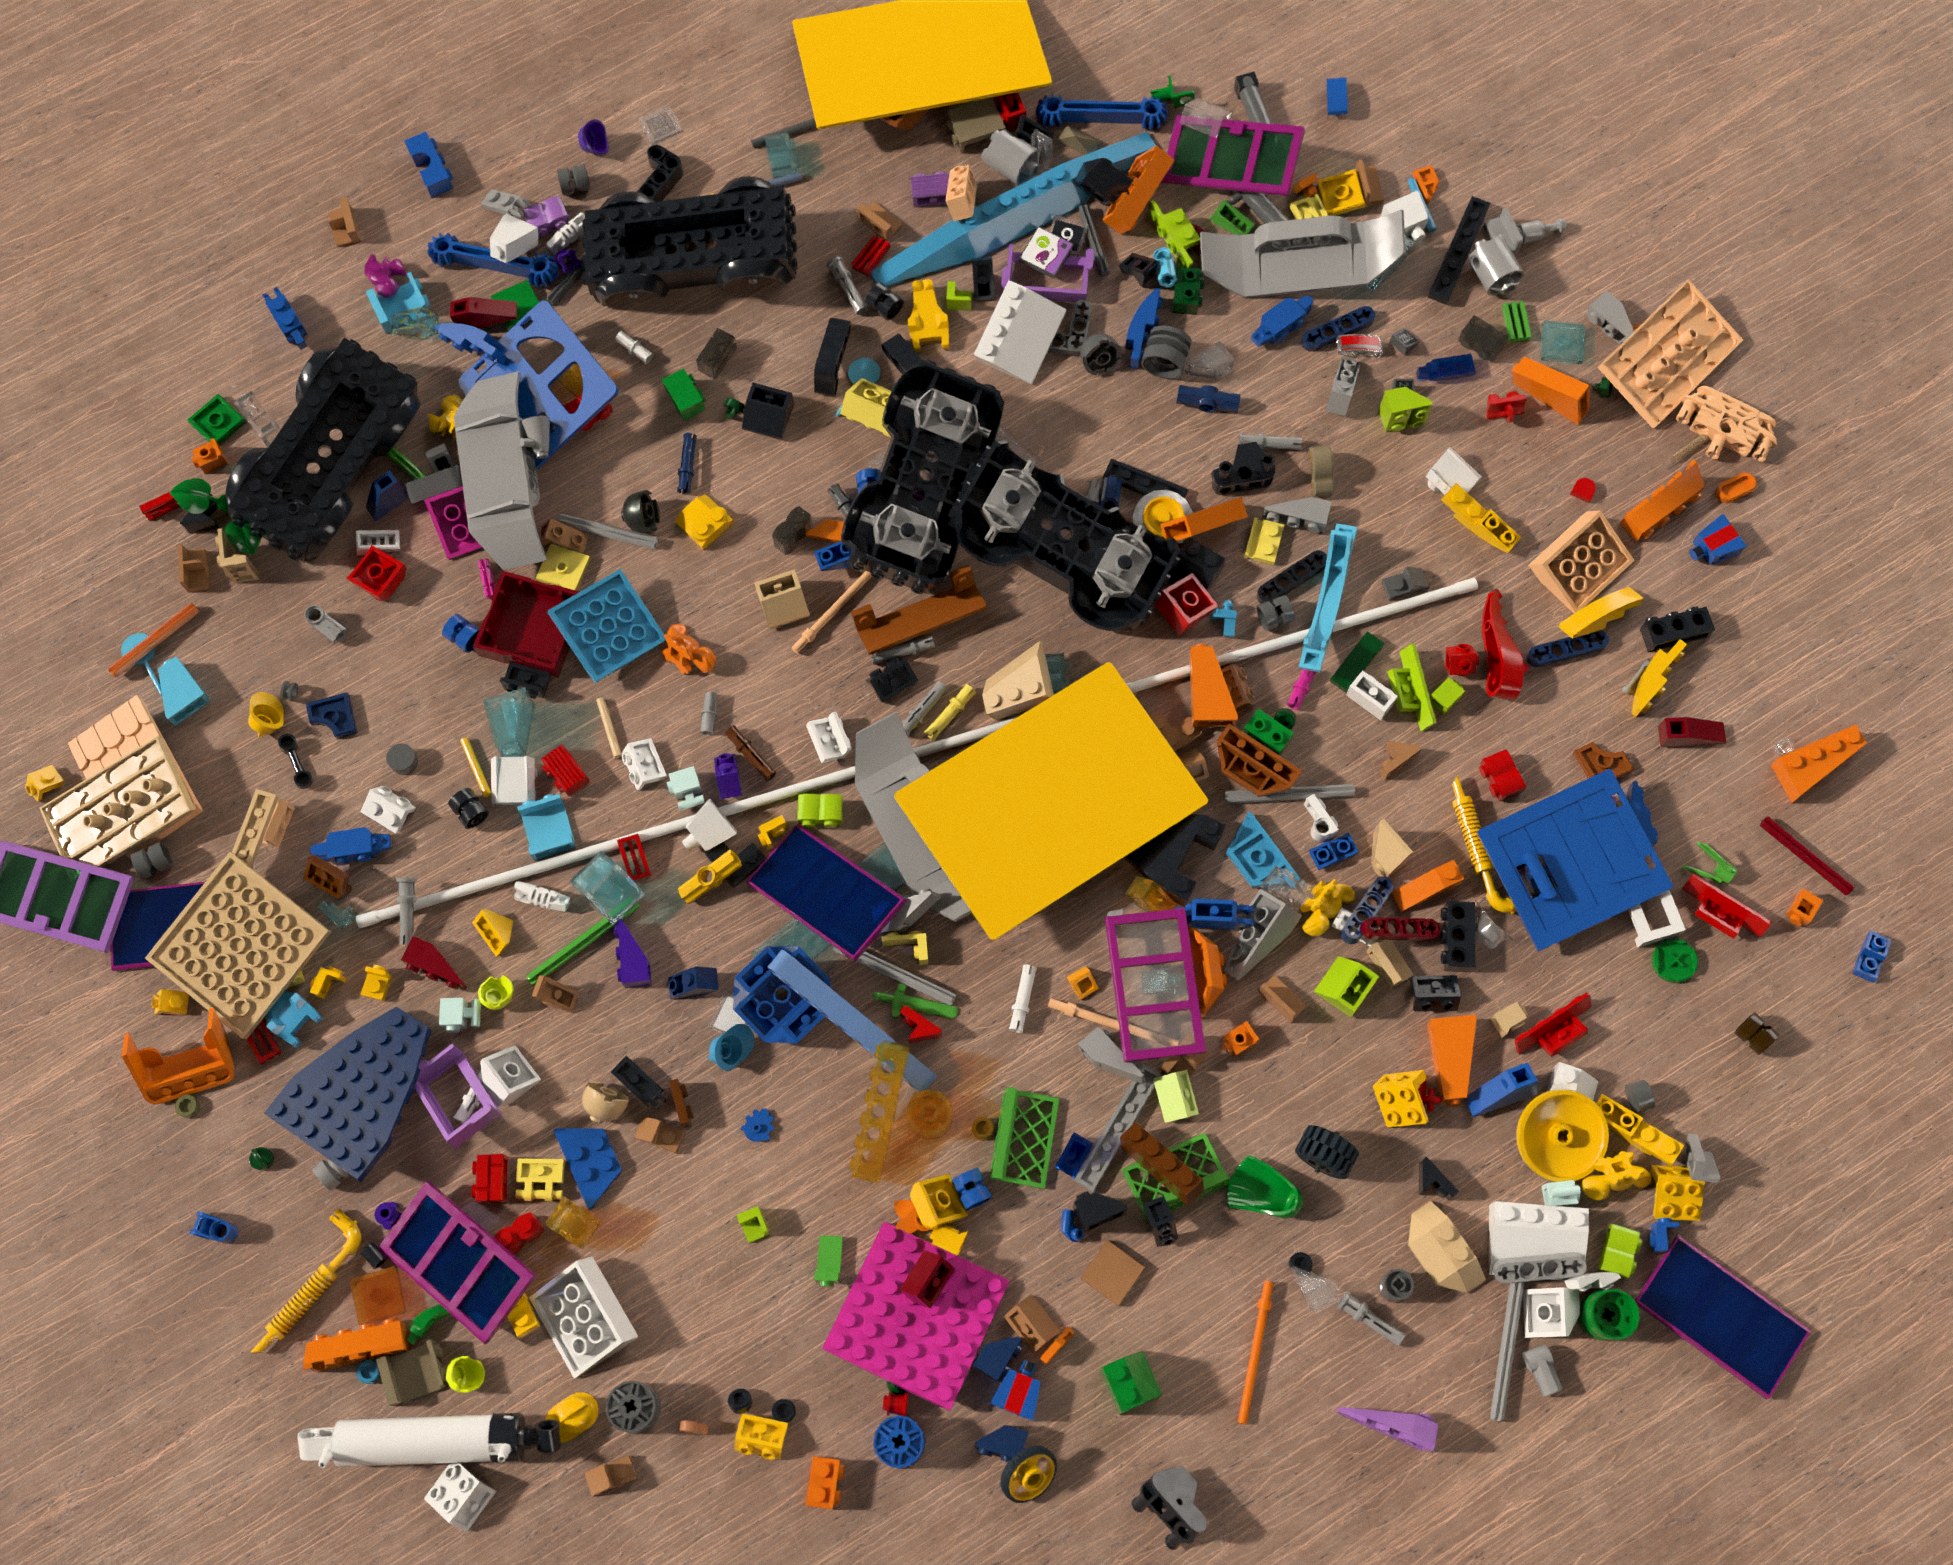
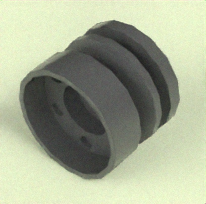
M1171 326L1154 327L1151 329L1147 347L1141 361L1142 367L1156 377L1164 379L1179 378L1182 376L1186 357L1191 347L1192 340L1190 336L1184 331Z
M627 1381L616 1386L608 1395L606 1402V1415L610 1423L618 1430L632 1434L644 1433L651 1429L659 1420L661 1413V1400L657 1392L649 1385L636 1381ZM635 1401L634 1405L637 1409L629 1413L630 1409L627 1407V1404Z

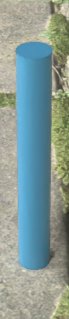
M1410 178L1407 182L1411 192H1419L1427 212V229L1430 233L1434 232L1437 228L1415 178Z

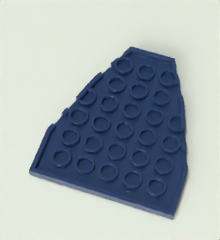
M396 1006L349 1034L294 1075L264 1114L355 1179L362 1182L393 1141L392 1132L395 1125L400 1124L402 1108L404 1104H408L421 1071L418 1068L421 1057L425 1056L426 1043L429 1041L432 1030Z

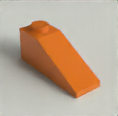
M1452 860L1391 892V896L1402 913L1460 886L1464 877L1456 862Z

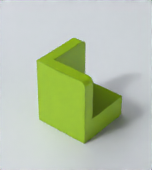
M948 281L947 310L971 311L972 291L956 290V282Z
M758 1206L736 1215L749 1243L770 1235L761 1209Z

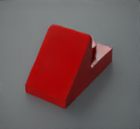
M904 1005L900 1010L901 1021L910 1028L916 1027L909 1036L908 1043L941 1037L942 1030L908 1006Z

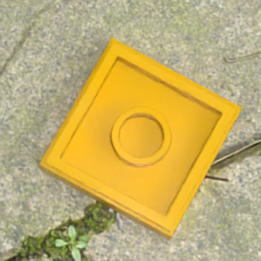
M1356 169L1317 180L1322 203L1328 216H1336L1366 207Z

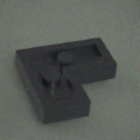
M722 842L709 850L705 855L712 863L730 849ZM754 843L737 855L741 860L742 866L725 878L733 888L756 871L766 859Z

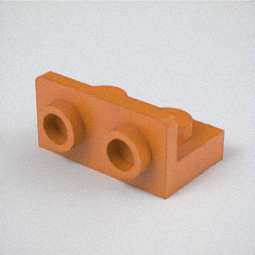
M813 1456L805 1506L834 1510L835 1505L840 1504L841 1490L837 1489L839 1480L843 1481L845 1466L841 1465L842 1460Z

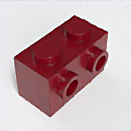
M924 1250L901 1286L900 1291L912 1302L931 1309L955 1268L942 1256Z

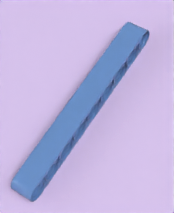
M781 950L767 967L781 981L920 1094L924 1095L937 1078V1075L786 951Z

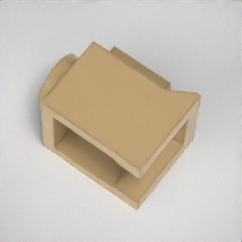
M1515 1002L1494 1014L1489 1020L1500 1037L1503 1038L1507 1033L1510 1034L1525 1024L1528 1013L1522 1005L1519 1006Z

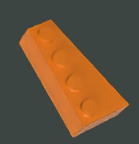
M1157 145L1136 157L1128 172V177L1133 180L1132 184L1110 205L1102 221L1120 235L1127 231L1130 232L1136 226L1137 218L1145 209L1146 204L1173 164L1174 159Z
M1855 724L1778 757L1771 764V767L1791 803H1793L1857 753L1867 742Z

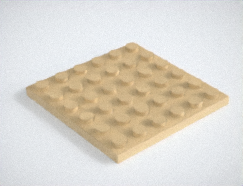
M229 852L145 959L208 1011L209 1008L214 1007L220 1021L242 1039L246 1040L331 931L238 856Z

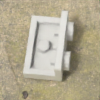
M832 712L828 718L813 720L807 723V729L821 763L844 759L850 752L851 742L845 734L843 722L838 717L837 712Z
M380 786L370 789L360 812L392 832L398 833L401 831L408 813L414 812L416 807L410 804L408 799L392 793L390 788Z

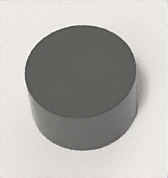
M396 744L387 752L386 760L388 765L399 775H408L418 766V756L407 744Z
M1645 1080L1625 1086L1627 1100L1635 1113L1655 1107L1653 1092Z

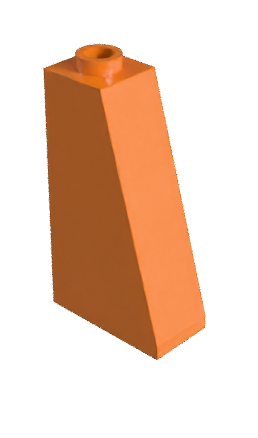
M1525 356L1519 363L1514 365L1512 369L1513 384L1570 421L1579 425L1589 412L1590 390L1588 384Z
M1242 497L1162 523L1160 527L1164 538H1174L1178 541L1246 518L1248 515Z
M1206 644L1191 646L1189 663L1192 727H1227L1229 723L1236 727L1238 715L1213 646H1207Z
M1476 1014L1430 1019L1427 1023L1439 1098H1441V1103H1447V1106L1461 1105V1101L1467 1098L1477 1020Z

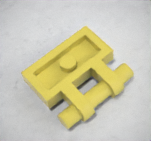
M518 1159L516 1182L525 1183L524 1190H516V1199H524L525 1201L545 1199L547 1202H553L554 1199H562L563 1190H554V1183L563 1184L565 1160ZM534 1183H545V1190H534Z

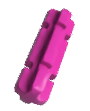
M482 559L478 561L484 593L487 599H492L495 591V582L491 571V564L488 559Z

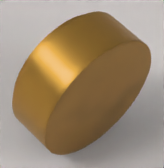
M978 1117L972 1123L974 1137L983 1141L991 1138L994 1134L992 1120L988 1117Z

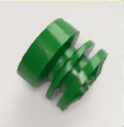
M1618 1289L1594 1291L1586 1295L1580 1302L1579 1324L1583 1331L1591 1338L1599 1341L1625 1339L1632 1335L1638 1327L1640 1319L1639 1308L1635 1300L1624 1291ZM1606 1312L1608 1317L1603 1319L1602 1314Z

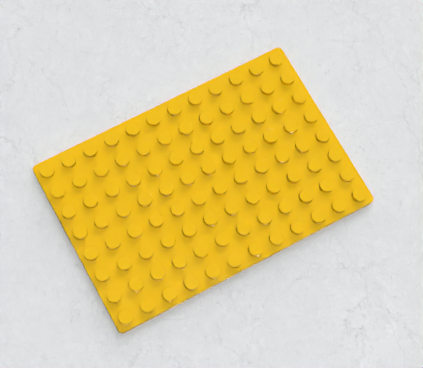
M898 0L792 21L817 129H827L1052 85L1051 75L1027 0Z
M1110 662L1103 664L894 794L895 800L990 940L998 939L1208 803L1206 795Z

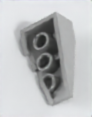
M1262 889L1258 891L1249 904L1254 907V913L1246 914L1247 918L1254 920V926L1239 928L1238 933L1241 935L1238 943L1232 947L1223 970L1237 980L1246 975L1289 936L1302 917L1301 914Z

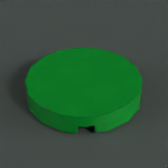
M1677 938L1666 939L1658 944L1652 953L1651 962L1653 969L1666 982H1684L1691 978L1697 970V953L1684 940Z

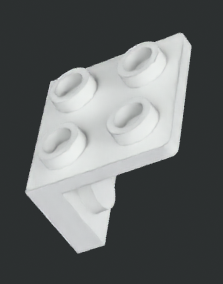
M450 1463L424 1499L448 1523L467 1532L497 1491L490 1485L477 1479L461 1463Z

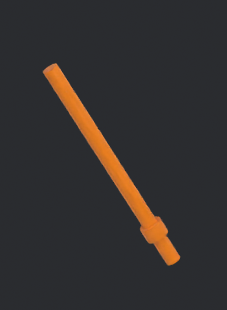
M1264 1281L1261 1299H1258L1257 1309H1259L1238 1417V1423L1246 1425L1267 1315L1272 1307L1270 1300L1274 1283Z

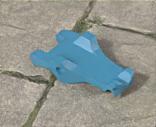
M284 991L266 1014L267 1028L298 1048L302 1042L294 1035L309 1018L313 1019L316 1023H320L323 1016L304 996Z

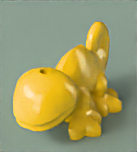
M1335 879L1327 885L1322 880L1318 885L1314 886L1311 895L1300 904L1302 912L1313 911L1302 926L1304 932L1310 936H1320L1325 933L1329 928L1328 919L1338 915L1342 902L1349 904L1354 901L1355 892L1352 887L1346 884H1337Z
M1621 1151L1614 1158L1607 1157L1605 1159L1598 1157V1162L1594 1164L1595 1170L1604 1172L1605 1175H1592L1582 1181V1190L1587 1197L1593 1200H1604L1609 1196L1610 1190L1622 1191L1630 1188L1633 1184L1638 1188H1645L1651 1183L1652 1177L1645 1168L1631 1164L1634 1159L1633 1152Z

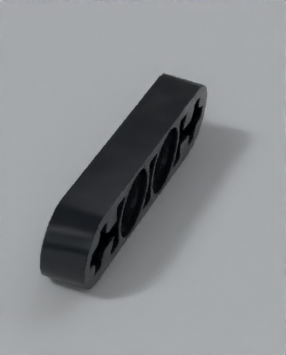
M1320 550L1313 551L1261 585L1257 592L1258 602L1261 604L1267 601L1272 603L1273 599L1288 594L1323 571L1326 566L1327 555ZM1315 558L1317 560L1322 559L1321 565L1319 563H1315L1314 565H1312V568H1310V565L1313 564ZM1303 568L1307 574L1300 577L1296 575L1295 570ZM1286 579L1290 585L1287 588H1282L1279 586L1278 581ZM1274 586L1275 590L1271 592L1270 598L1268 596L1263 597V591L1269 593Z

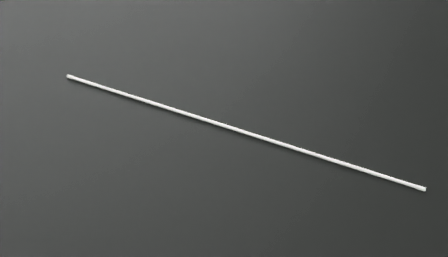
M1470 578L1451 586L1336 620L1333 632L1454 595L1477 590V581L1475 578ZM1310 628L1216 657L1219 665L1224 666L1303 642ZM1190 665L1127 683V686L1132 693L1181 679L1190 676ZM1017 717L913 748L917 758L980 740ZM855 766L718 807V809L726 817L855 777ZM695 815L417 898L416 902H414V911L619 849L618 839L639 833L640 840L643 842L686 829V825ZM635 839L631 840L632 844H636ZM623 842L624 847H627V842ZM400 904L356 916L358 927L364 928L399 916Z

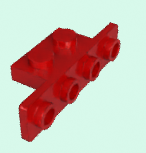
M1692 874L1682 888L1685 892L1701 901L1694 915L1733 939L1737 936L1741 927L1761 937L1772 923L1767 918L1695 874Z
M1586 992L1581 996L1575 997L1571 1003L1557 1009L1547 1019L1539 1021L1527 1032L1519 1034L1515 1039L1516 1052L1522 1054L1538 1043L1552 1058L1586 1036L1588 1029L1576 1017L1591 1008L1590 995Z

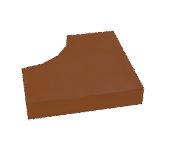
M1594 742L1573 752L1587 778L1611 769L1616 779H1619L1634 770L1624 751L1616 753L1606 752L1600 749Z

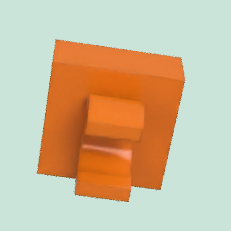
M1313 173L1299 181L1292 187L1294 193L1298 194L1303 191L1305 198L1312 197L1317 193V189L1313 184L1318 178Z

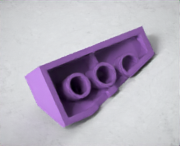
M1339 1407L1335 1412L1420 1451L1430 1452L1435 1447L1439 1424L1433 1422L1434 1418L1420 1412L1417 1415Z

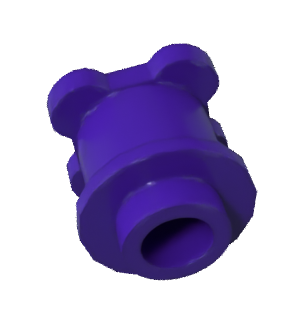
M573 249L561 250L555 256L558 268L567 274L571 273L574 268L581 266V261L577 259L576 252Z
M384 1202L375 1210L376 1221L383 1225V1228L386 1230H390L402 1215L398 1210V1204L395 1202ZM389 1211V1216L385 1218L386 1212Z

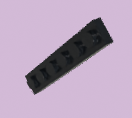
M1474 196L1471 197L1427 298L1447 305L1490 207V202Z

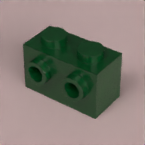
M1177 267V281H1175L1172 313L1197 315L1198 307L1202 308L1203 295H1199V289L1203 290L1204 277H1201V269Z

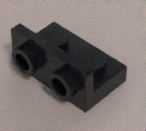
M895 657L887 662L888 666L880 670L878 668L869 673L870 678L866 682L871 685L881 703L918 681L906 658L899 659Z
M1457 975L1412 976L1413 1011H1454L1459 1009L1461 993Z

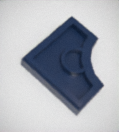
M348 692L305 703L311 725H323L330 728L336 739L358 733Z

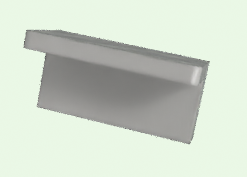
M1506 207L1502 209L1500 217L1485 221L1483 226L1490 240L1498 235H1503L1513 254H1516L1520 250L1523 238Z
M1688 1134L1683 1153L1691 1179L1719 1183L1720 1175L1713 1153L1702 1150L1698 1135Z

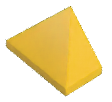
M482 909L472 923L496 957L500 956L510 942L514 920L490 910Z

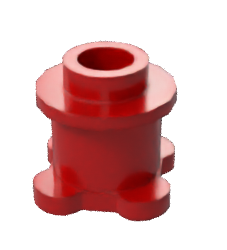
M889 1391V1396H884L882 1410L887 1411V1416L890 1413L906 1417L908 1393L896 1395Z

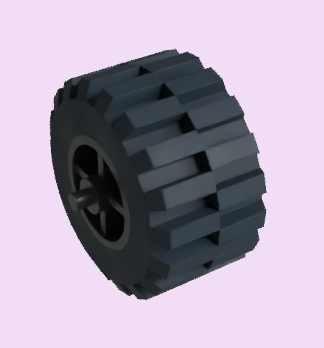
M1315 1125L1307 1126L1295 1149L1298 1157L1315 1169L1314 1172H1322L1337 1179H1347L1359 1156L1356 1147L1340 1136L1339 1132L1335 1131L1334 1133L1326 1128Z

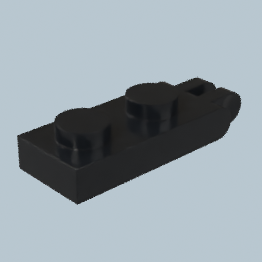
M625 1056L611 1071L647 1107L652 1104L658 1110L661 1106L655 1100L659 1098L663 1103L667 1101L661 1094L664 1090L629 1057Z

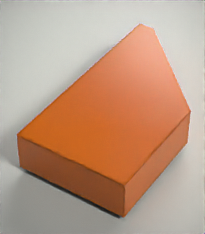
M1432 165L1414 170L1412 174L1426 205L1430 203L1440 182Z
M827 519L807 531L806 537L834 543L840 542L844 522Z
M1067 1327L1041 1356L1040 1361L1048 1365L1074 1335V1331Z

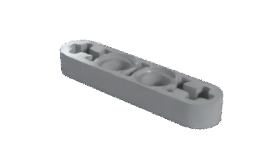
M1570 1252L1500 1259L1494 1263L1492 1270L1499 1282L1514 1283L1577 1277L1584 1274L1587 1265L1581 1254ZM1574 1260H1577L1579 1264L1573 1269L1571 1265ZM1561 1261H1564V1263H1565V1265H1564L1565 1270H1563V1266H1562ZM1548 1262H1556L1558 1264L1556 1270L1552 1272L1545 1270V1265ZM1525 1264H1532L1534 1266V1270L1529 1274L1521 1272V1268ZM1514 1265H1516V1270H1517V1272H1518L1517 1275H1515V1273H1514V1271H1513V1270H1515V1269H1514ZM1502 1267L1507 1268L1506 1275L1501 1274Z

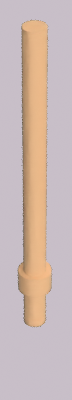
M865 571L810 629L807 628L801 634L802 637L792 646V650L798 654L807 643H811L816 638V634L872 577L871 573Z
M1052 998L1049 1001L1048 1007L1065 1012L1064 1015L1070 1017L1077 1016L1120 1031L1118 1020L1076 1007L1077 1004L1071 1002L1067 1004ZM1128 1024L1131 1035L1167 1047L1178 1046L1179 1044L1178 1040Z

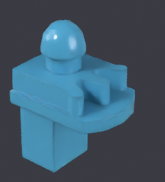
M1226 600L1223 603L1224 609L1216 608L1214 613L1209 615V619L1224 621L1223 638H1234L1237 611L1232 610V601Z

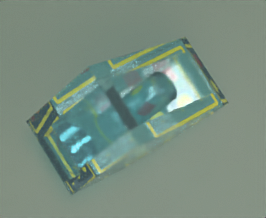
M423 307L392 315L391 334L394 336L416 338L436 335L438 331L434 327L439 323V315Z

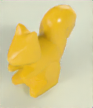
M448 395L441 401V410L444 414L440 417L428 414L429 428L432 433L442 432L441 436L445 437L450 432L453 434L454 440L457 441L453 416L463 401L460 396Z

